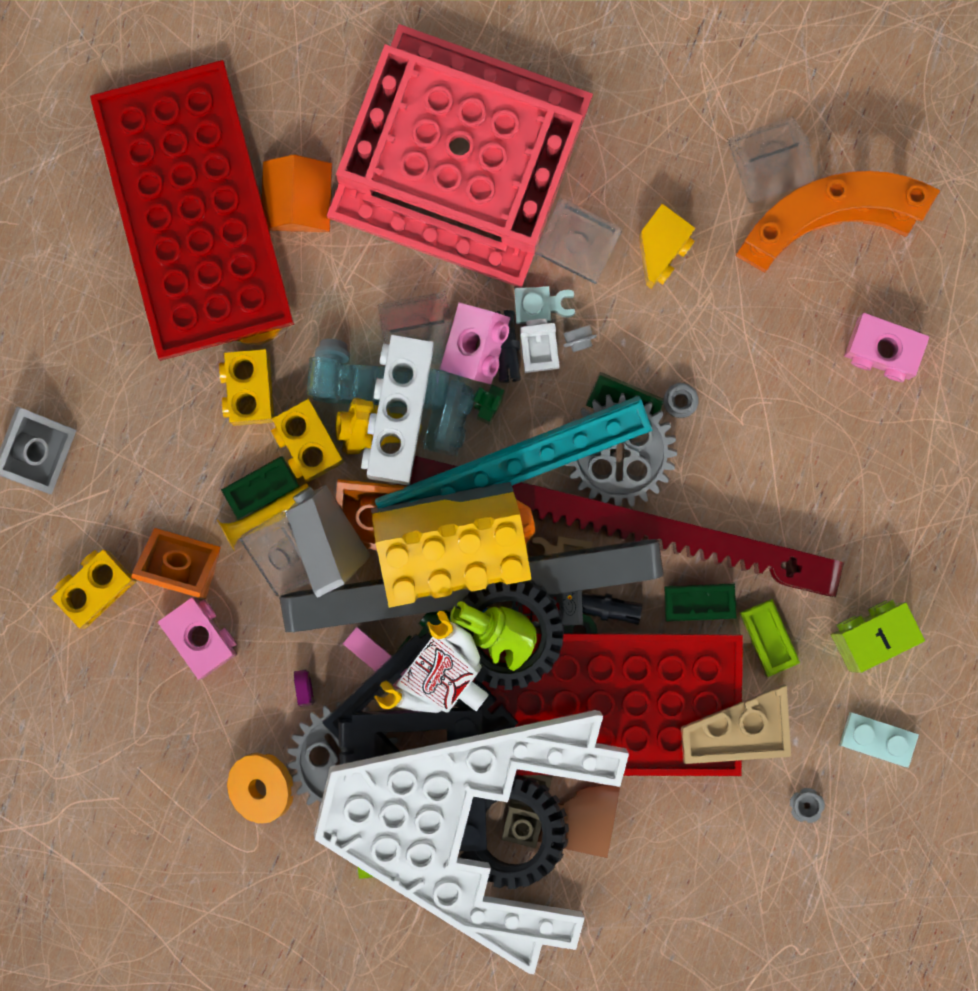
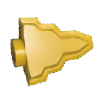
M353 398L348 412L339 411L337 413L335 425L337 440H343V451L347 454H359L364 448H371L373 435L367 434L370 414H377L379 406L374 405L373 401ZM387 408V414L394 419L404 416L401 413H391ZM420 424V429H419V435H420L421 428H422V425H421V424ZM388 436L383 439L381 446L385 443H401V441L397 437Z

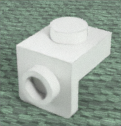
M534 319L526 321L525 327H520L525 373L559 369L555 323L547 324V319Z

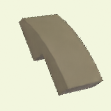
M553 775L522 776L525 779L531 777L537 780L536 783L538 785H546L550 788ZM516 799L510 800L502 835L503 841L536 848L542 824L538 815L530 806Z

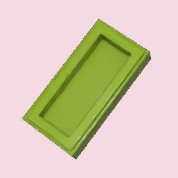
M773 599L739 612L767 677L800 664Z

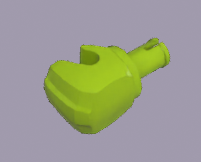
M463 601L458 602L457 607L454 606L452 609L450 621L474 632L475 644L483 649L488 648L495 664L499 661L500 653L506 650V663L510 670L515 671L532 654L537 642L536 628L526 615L502 606L500 608L491 607L483 613Z

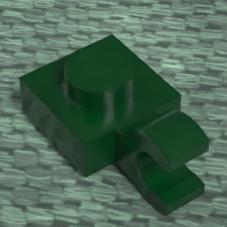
M492 384L489 392H487L485 389L478 387L473 401L476 402L474 409L479 411L477 420L488 425L491 424L503 400L504 389Z

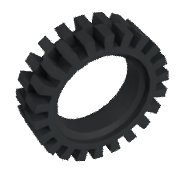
M533 580L512 584L497 582L489 584L486 589L469 591L462 601L481 612L491 604L504 600L524 604L537 616L542 634L536 651L515 671L510 670L507 663L498 662L495 664L476 645L480 655L479 663L482 668L476 675L475 680L480 683L484 680L490 683L489 687L495 689L499 685L505 686L504 690H512L513 686L519 685L520 689L527 687L529 682L534 681L536 683L541 680L545 672L548 674L553 668L555 660L557 661L560 655L564 635L562 614L558 610L557 602L553 596L550 597L543 586H536ZM460 626L461 628L469 632L474 639V632Z
M515 775L509 799L524 802L539 817L543 836L542 843L535 856L528 862L508 864L495 858L488 849L482 851H463L459 855L463 859L489 863L491 870L488 882H493V887L502 888L508 886V889H517L520 886L524 888L539 881L555 868V865L561 861L564 855L562 853L563 849L567 847L568 839H565V836L569 831L568 823L565 824L563 817L567 816L564 808L560 810L557 804L560 800L556 795L551 796L548 792L550 788L546 785H538L536 783L537 780L531 777L525 779L522 775ZM485 799V811L497 800Z

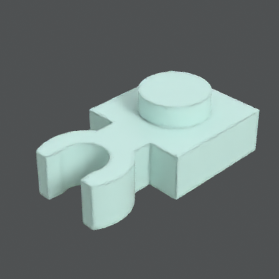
M549 286L515 288L516 325L526 324V321L534 319H547V323H551V313H557L564 318L575 315V309H564L561 306V301L564 298L574 297V291L562 290L556 296H550Z

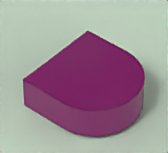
M307 669L294 671L298 705L300 707L313 705L315 701L309 671Z

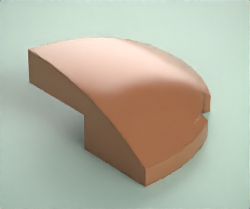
M597 785L576 791V796L564 804L558 803L560 810L564 808L567 816L563 818L565 824L568 823L569 831L565 836V839H568V843L564 849L608 858L620 787ZM541 828V830H540L539 837H538V841H537V842H539V843H542V836H543L542 828Z

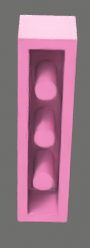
M356 627L343 643L374 671L392 656L359 627ZM406 668L400 675L403 676L408 669ZM398 679L392 685L394 688L400 689L398 686H396L400 679Z

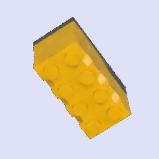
M511 482L458 491L443 496L437 495L422 498L414 502L396 503L384 508H371L375 543L389 608L411 604L417 598L432 596L435 599L450 596L453 591L467 589L471 592L486 589L489 584L497 582L512 584L532 580L526 543L535 533L533 515L530 507L515 498Z

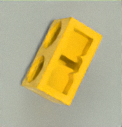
M264 349L224 353L225 362L219 363L220 381L227 385V397H222L223 417L229 418V423L233 426L274 423L272 420L274 418L271 365L268 351ZM242 363H251L254 367L252 376L245 380L238 379L236 376L238 366ZM245 397H253L256 400V408L250 414H242L239 411V403Z
M309 399L272 418L276 427L271 432L279 447L287 446L293 458L287 461L297 479L303 476L309 483L345 463ZM294 419H303L306 422V430L300 436H291L288 432V425ZM311 449H319L323 453V460L316 467H309L305 463V455Z
M97 550L92 551L82 560L80 564L83 568L76 575L68 574L54 587L57 592L51 599L79 629H86L137 582L136 579L131 578L132 575L107 550H101L100 552ZM108 565L112 569L113 577L109 583L102 585L97 579V572L102 566ZM78 589H82L87 596L85 605L80 609L75 608L71 602L72 594Z

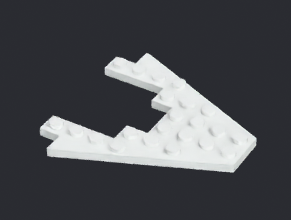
M593 710L331 766L318 814L314 838L317 842L525 972L534 974L542 945L576 950L585 917L582 911L484 896L491 870L489 863L458 858L473 797L508 802L517 769L620 787L629 753L626 748L596 743L603 715L600 711Z

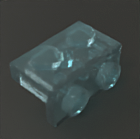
M451 380L450 384L443 382L438 384L423 445L425 450L457 457L459 448L463 446L466 429L464 426L467 414H470L474 402L473 389L467 384Z

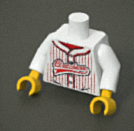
M439 611L437 615L442 623L433 625L429 621L427 622L432 638L396 684L400 689L395 690L388 681L382 682L380 686L389 694L385 697L374 696L378 704L384 709H391L396 706L412 711L439 713L441 711L449 712L457 700L460 699L477 711L489 694L472 682L482 668L479 663L480 655L472 635L457 624L450 622L444 611Z

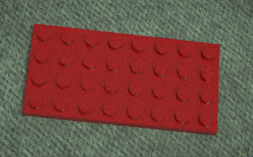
M224 60L90 95L158 359L162 361L295 325Z
M536 633L537 642L532 654L536 651L541 641V633ZM564 633L557 661L555 660L553 668L548 674L545 672L542 675V679L536 683L531 681L527 687L520 689L518 685L513 686L512 690H504L505 686L497 685V689L489 687L490 683L484 680L482 682L497 698L488 710L492 712L502 704L519 722L515 727L593 710L600 711L603 719L596 743L627 749L629 756L623 776H742V760L684 764L681 735L682 726L742 702L743 635ZM481 648V650H482L488 657L491 658V656H490V654H489V649H488V648H487V649ZM506 650L500 653L498 662L506 663ZM517 769L515 775H548Z

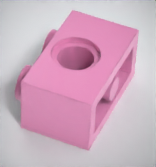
M459 302L440 370L492 384L493 377L499 369L501 345L506 341L509 334L508 325L511 317ZM480 339V346L476 350V343Z
M863 313L857 318L844 357L852 359L851 364L858 368L871 370L874 367L885 371V377L894 381L904 382L905 379L910 380L916 376L930 336ZM884 341L892 346L893 355L891 358H884L879 354L877 348L879 342Z
M192 597L159 620L158 624L199 680L204 679L237 654L233 647L237 644L226 628L219 630L212 620L216 617V614L205 599L199 602L197 598ZM199 626L206 628L209 633L208 642L201 647L194 644L192 640V633Z

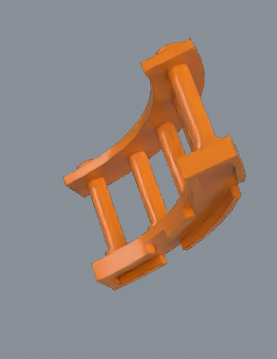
M879 171L846 172L815 180L793 191L768 210L754 226L735 256L765 273L777 256L796 239L813 230L842 224L843 222H863V224L880 226L907 237L916 221H923L940 190L904 175Z

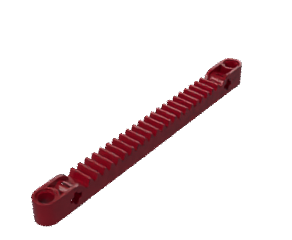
M415 456L410 485L458 466ZM524 482L512 485L515 498L530 507L532 513L534 510L538 511L540 521H543L547 514H551L552 524H556L561 517H564L566 527L568 528L576 520L578 521L580 531H583L588 524H592L593 534H597L604 527L606 537L608 538L615 531H619L621 541H624L629 534H632L633 542L641 541L643 537L646 540H659L661 551L667 550L670 544H672L674 554H679L685 547L687 557L689 558L694 557L699 551L701 561H706L713 554L714 564H721L727 558L728 567L733 568L740 561L741 571H748L754 565V572L757 575L763 574L766 568H769L771 577L781 585L829 597L837 596L844 566L843 562ZM395 483V485H399V486H408V485H402V484H396V483ZM791 559L792 566L797 567V571L790 573L787 577L786 570L781 568V564Z

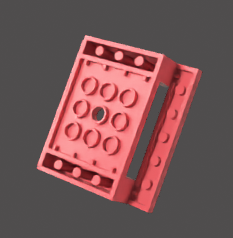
M399 24L391 46L385 44L336 172L339 184L327 218L522 288L593 94ZM456 138H464L469 142L470 148L467 153L456 155L451 152L449 148L450 143ZM375 191L495 234L502 237L501 242L377 198L373 194Z

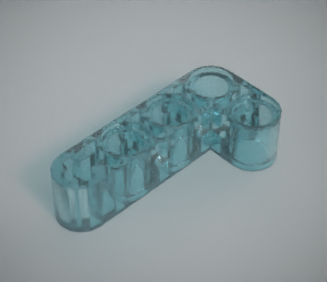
M311 357L309 358L306 394L313 400L324 403L351 404L353 398H361L366 401H373L374 405H379L380 400L374 399V391L377 378H384L385 367L348 365L335 358ZM400 367L394 372L393 378L396 382L405 384L413 378V372L409 368ZM430 369L423 408H447L449 372ZM398 401L389 405L390 407H406L404 403Z

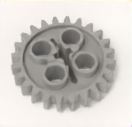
M621 393L618 403H614L609 394L606 395V405L601 406L594 399L592 402L594 411L590 412L586 408H582L581 414L583 417L624 402L626 401L625 395ZM652 402L646 403L644 408L653 431H650L646 440L642 442H635L632 439L624 442V448L630 450V452L624 453L623 479L621 481L616 480L617 454L614 451H610V449H616L617 445L565 465L576 467L569 477L570 479L581 477L582 480L578 485L579 491L588 486L591 488L589 499H593L599 493L602 495V502L607 503L611 497L615 498L616 506H620L622 498H627L632 507L637 495L645 502L648 501V489L657 494L660 492L659 486L656 483L658 480L668 483L669 477L663 471L664 469H675V464L667 460V458L677 456V450L669 448L667 445L674 443L676 436L665 435V432L671 428V423H659L663 412L660 410L652 415L650 413ZM598 459H605L611 463L612 470L606 475H599L593 470V463ZM632 461H642L647 466V471L641 476L631 475L627 470V466Z
M326 705L323 706V717L319 718L315 713L311 712L310 717L313 722L311 725L304 722L299 723L304 734L303 736L293 734L291 738L299 745L287 750V753L296 756V760L287 763V768L297 769V773L292 776L293 782L301 781L302 783L296 793L300 795L308 791L310 795L306 804L309 806L318 800L320 802L319 810L329 768L336 766L335 763L338 761L336 752L324 738V735L329 733L339 746V740L322 723L331 713ZM366 706L362 712H369V707ZM397 737L388 738L393 744L398 742ZM316 746H323L330 753L329 760L322 765L314 764L309 758L310 751ZM339 747L342 752L348 751L346 748Z

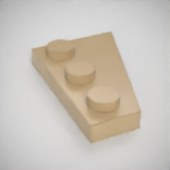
M784 684L682 726L684 764L791 757L787 685Z

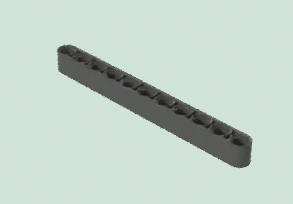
M655 539L528 557L531 578L534 584L538 587L543 586L547 590L548 595L641 582L664 576L659 540ZM383 579L344 584L318 598L314 594L313 589L287 593L279 596L285 632H299L450 610L454 606L457 607V603L468 595L469 590L453 591L450 596L436 599L432 596L417 598L414 603L389 608Z

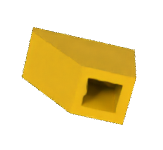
M664 204L660 205L639 236L646 286L650 289L657 282L661 285L666 282L675 269L670 265L678 254L684 257L695 243L691 236L696 228Z

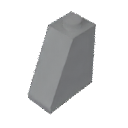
M326 485L315 491L308 487L293 497L295 503L285 512L310 584L317 598L344 585L371 556Z

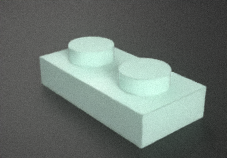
M849 712L839 746L909 768L919 734Z

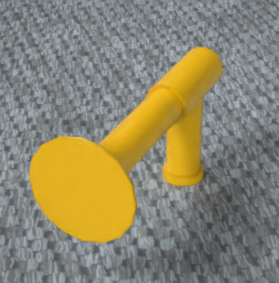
M305 483L239 521L222 523L217 519L233 551L235 552V544L243 534L280 513H285L295 503L293 497L308 488V484Z

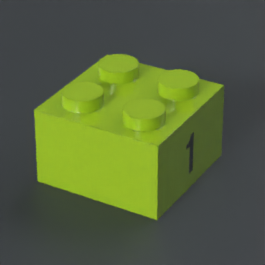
M885 600L868 609L870 615L865 618L862 615L852 616L836 624L839 630L830 634L848 671L862 673L925 642L907 603H895L894 600L888 602Z

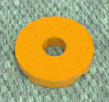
M251 753L236 761L229 771L227 781L229 799L236 811L249 821L257 824L270 823L286 814L293 802V796H291V787H293L292 776L286 766L273 755ZM257 779L261 780L266 786L265 796L261 795L256 789L255 783Z

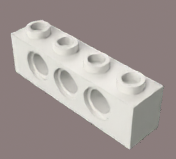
M391 335L390 344L383 343L380 364L386 365L383 379L377 378L374 391V399L380 401L377 414H370L367 434L373 435L371 448H364L361 469H367L366 475L368 479L410 485L434 342ZM398 368H409L413 372V378L405 384L396 382L393 374ZM397 401L404 403L407 407V412L402 418L394 419L387 414V408L391 403ZM388 436L397 437L401 441L400 449L393 454L385 453L381 449V442L384 438Z

